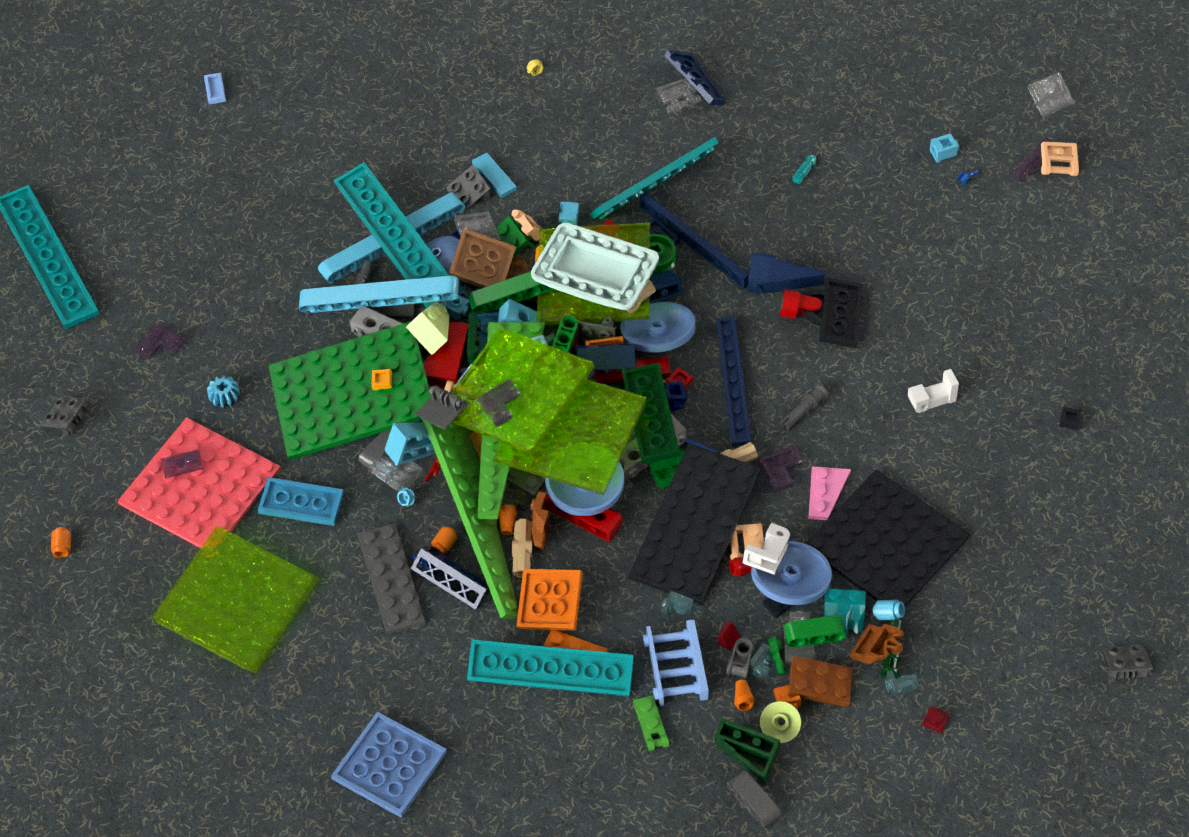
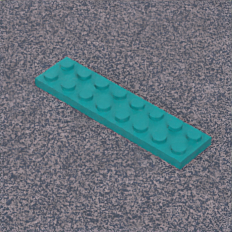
M715 137L600 205L589 215L593 220L596 218L603 219L611 212L618 210L626 203L648 192L654 186L661 184L669 177L676 175L684 168L709 155V153L715 150L714 146L718 144Z
M471 640L467 681L630 697L634 655Z

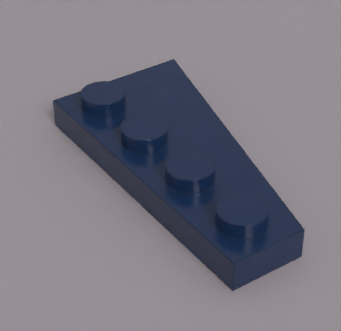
M667 50L664 56L705 98L707 103L721 106L724 104L725 98L693 54Z

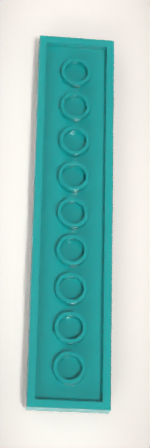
M365 162L333 180L405 280L449 276ZM426 302L423 305L427 309L435 302Z
M27 185L0 196V210L64 328L68 329L100 315L30 186Z

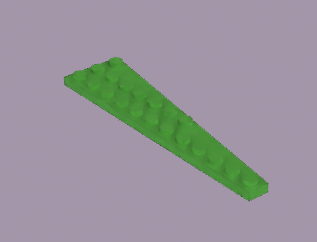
M488 322L478 519H498L504 497L503 493L506 488L507 477L510 472L511 461L514 456L515 445L518 440L528 399L527 396L538 358L535 357L514 363L508 352L507 345L543 335L545 322Z
M456 418L444 430L422 419L499 615L503 619H515L518 617V605L496 525L497 520L478 519L480 461L471 430L472 425L469 421Z

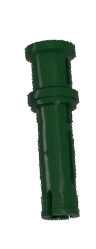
M890 620L889 625L901 630L902 622L900 620ZM888 654L887 658L883 659L884 665L880 673L884 678L896 679L899 676L897 669L901 657L899 654Z

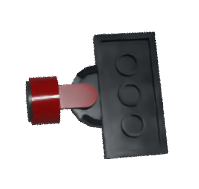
M826 277L824 292L814 291L810 296L800 295L799 291L784 289L780 294L777 314H779V317L795 319L796 315L806 316L811 323L820 326L819 342L856 348L863 284Z

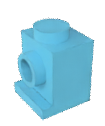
M951 134L931 139L930 152L937 163L941 160L957 156L959 143L957 140H954Z
M561 202L559 223H570L577 226L579 203Z
M459 295L455 300L441 301V304L446 307L449 316L459 321H462L464 316L467 317L469 312H471L469 300Z

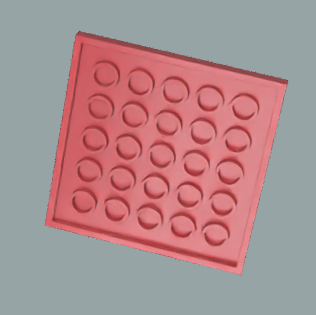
M186 417L119 498L118 504L214 555L264 492L268 477L275 478L281 467Z

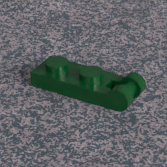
M469 312L467 354L468 363L473 365L479 363L478 346H480V335H477V331H481V320H477V312Z

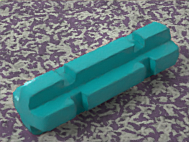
M807 156L806 161L801 164L793 175L792 181L794 183H802L803 178L807 176L816 163L815 156Z

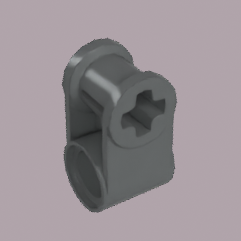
M741 638L736 641L726 675L730 676L733 674L747 680L753 657V644L749 639ZM746 649L748 652L742 653L740 650Z

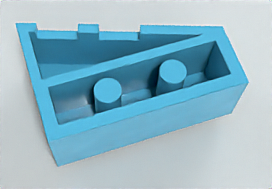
M424 422L393 423L385 452L397 466L436 454Z

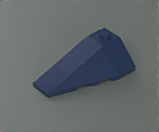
M752 252L748 291L760 294L779 292L784 289L792 290L824 285L825 271L806 265L796 266L792 264V261L787 259L785 262L778 260L772 254Z

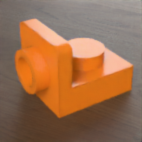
M789 685L773 689L776 701L790 703L796 709L801 707L799 695L795 697L788 696Z

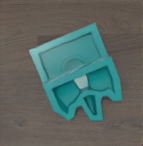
M828 588L825 593L824 617L840 616L846 636L848 629L859 633L864 628L866 591Z

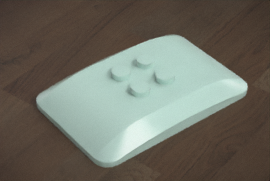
M562 223L555 229L531 270V276L533 280L567 294L605 306L628 310L635 305L659 262V256L654 250L570 223Z

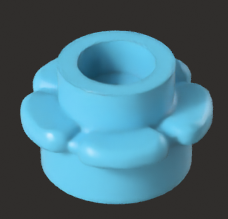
M407 487L403 488L397 495L398 502L402 506L413 505L415 503L413 490Z

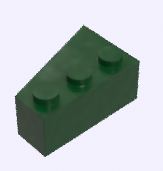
M722 718L714 735L715 745L766 784L781 748L780 740Z

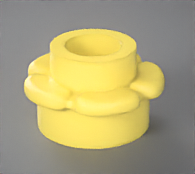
M537 59L530 61L527 66V72L533 76L542 73V62Z

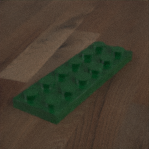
M655 363L622 370L642 464L679 457L680 451L660 364Z

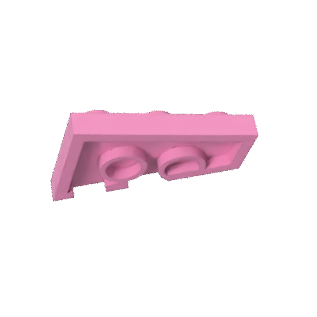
M812 466L808 519L827 521L830 518L837 499L851 473V469Z

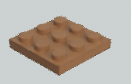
M464 228L448 275L455 276L460 281L479 288L505 281L516 246Z

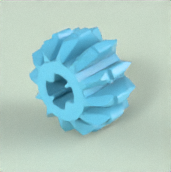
M225 376L222 379L216 377L215 381H210V386L207 387L210 402H213L215 406L220 404L222 408H224L225 404L231 407V401L237 402V397L240 396L238 383L232 377L228 379Z

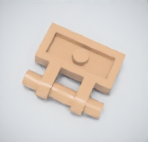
M521 210L512 211V216L523 226L521 229L527 236L530 235L535 241L540 240L543 243L550 239L532 217L526 215Z

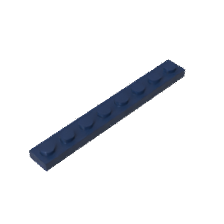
M646 193L640 196V208L653 218L657 217L683 242L744 289L748 286L749 274L745 269L740 268L731 258L722 254L720 249L715 248L706 238L698 235L692 227H688L679 217H675L666 207L661 206L654 197H650Z
M735 317L716 318L732 447L743 446L751 442Z

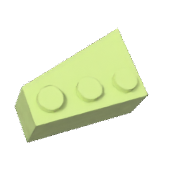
M435 302L421 312L406 328L432 355L448 340L449 314L443 304Z

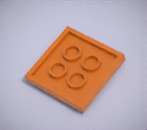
M524 569L516 627L518 629L576 630L583 572L581 570Z

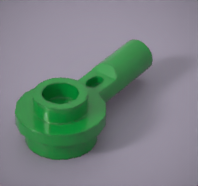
M772 635V638L767 639L769 651L773 661H775L778 675L786 674V670L779 651L782 650L780 638L776 639L775 635Z

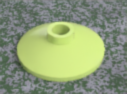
M777 701L769 704L763 710L760 717V727L763 734L779 739L780 743H785L794 739L799 733L801 717L793 705ZM779 718L785 719L784 725L779 724Z

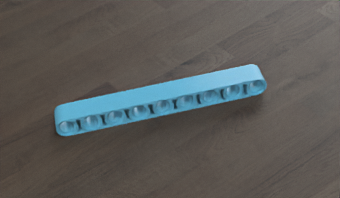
M448 193L409 214L406 218L420 236L426 233V230H431L441 225V222L457 216L456 214L463 213L465 205L455 193ZM373 235L324 260L319 265L318 270L326 281L332 284L334 280L338 281L349 275V272L362 268L363 262H373L380 258V255H385L386 253Z
M441 276L304 289L300 291L299 310L301 312L310 311L311 313L359 309L362 305L371 308L455 300L458 298L459 279L455 276Z

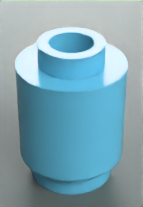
M878 600L873 607V614L878 620H898L904 617L905 607L903 602L898 600Z

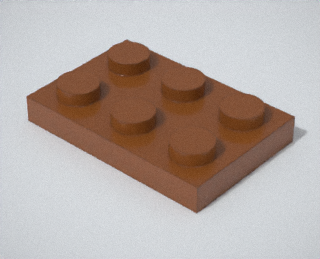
M793 656L791 659L788 696L795 697L799 695L803 699L848 707L850 704L852 668Z

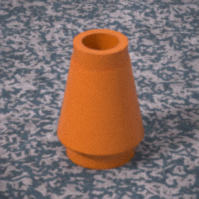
M513 505L501 506L499 521L502 535L513 534L518 513Z
M738 680L735 683L734 704L738 710L748 711L753 708L755 700L746 680Z

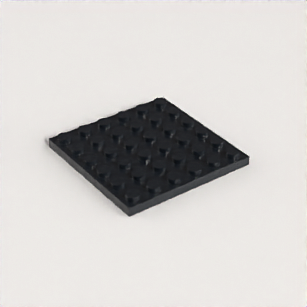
M876 469L805 544L823 554L832 570L862 591H866V594L876 601L898 600L903 602L904 607H906L970 537V533Z

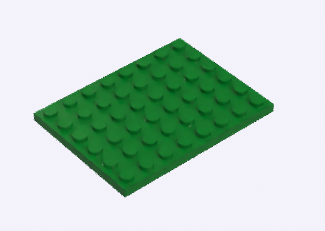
M412 321L268 365L289 460L391 430L393 423H414L422 420V418L415 414L431 398V393H429L430 388L418 339L406 328ZM391 369L392 388L373 390L372 371Z

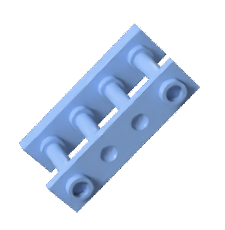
M686 621V629H683V631L653 636L651 627L647 626L646 634L643 635L644 646L649 647L656 688H653L654 699L659 700V706H664V697L693 692L699 694L700 701L708 700L709 690L695 621ZM682 639L689 642V646L686 649L655 653L654 643ZM682 657L692 658L693 664H690L689 667L661 671L658 669L657 661ZM684 675L696 677V682H693L691 685L662 689L660 680Z

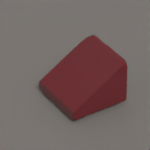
M727 621L718 635V645L729 651L733 649L736 641L741 637L731 621Z

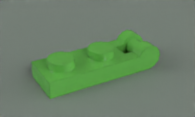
M653 695L633 700L648 751H653L656 747L660 746L663 748L668 747V737ZM659 735L658 739L653 740V736Z

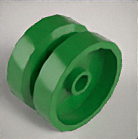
M651 234L641 238L636 244L658 253L659 262L651 275L675 269L676 248L670 238L661 234Z

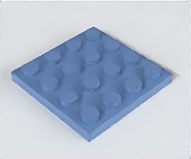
M377 712L333 772L331 778L402 818L447 754V749Z

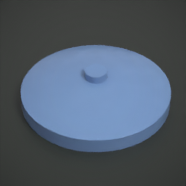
M657 302L639 307L633 313H628L621 322L620 330L623 341L625 343H633L635 350L664 352L678 348L688 342L695 333L696 324L695 317L688 308L672 302Z
M595 445L573 446L559 453L551 461L545 477L546 489L551 501L564 512L577 516L595 515L609 509L620 498L624 488V472L621 463L610 451Z
M796 541L787 542V551L775 574L754 567L751 568L753 582L764 595L774 601L789 605H803L820 599L827 592L832 577L830 564L824 555L815 548Z

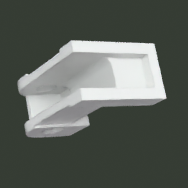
M949 369L944 371L941 383L925 388L922 384L910 387L908 389V398L915 411L921 413L946 403L955 402L959 383L952 370Z
M771 523L766 532L763 549L747 545L743 564L775 574L787 551L789 531L782 526Z

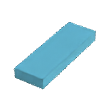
M488 153L472 160L474 167L501 198L517 190L516 185Z

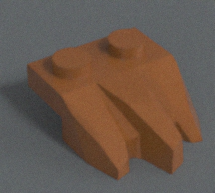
M538 491L536 499L533 498L531 502V510H533L531 520H533L532 537L534 546L544 550L550 532L549 511H547L546 493Z
M869 624L851 651L850 657L852 660L872 664L886 659L888 654H899L903 651V645L898 640L903 637L904 632L895 626L883 624L882 627Z

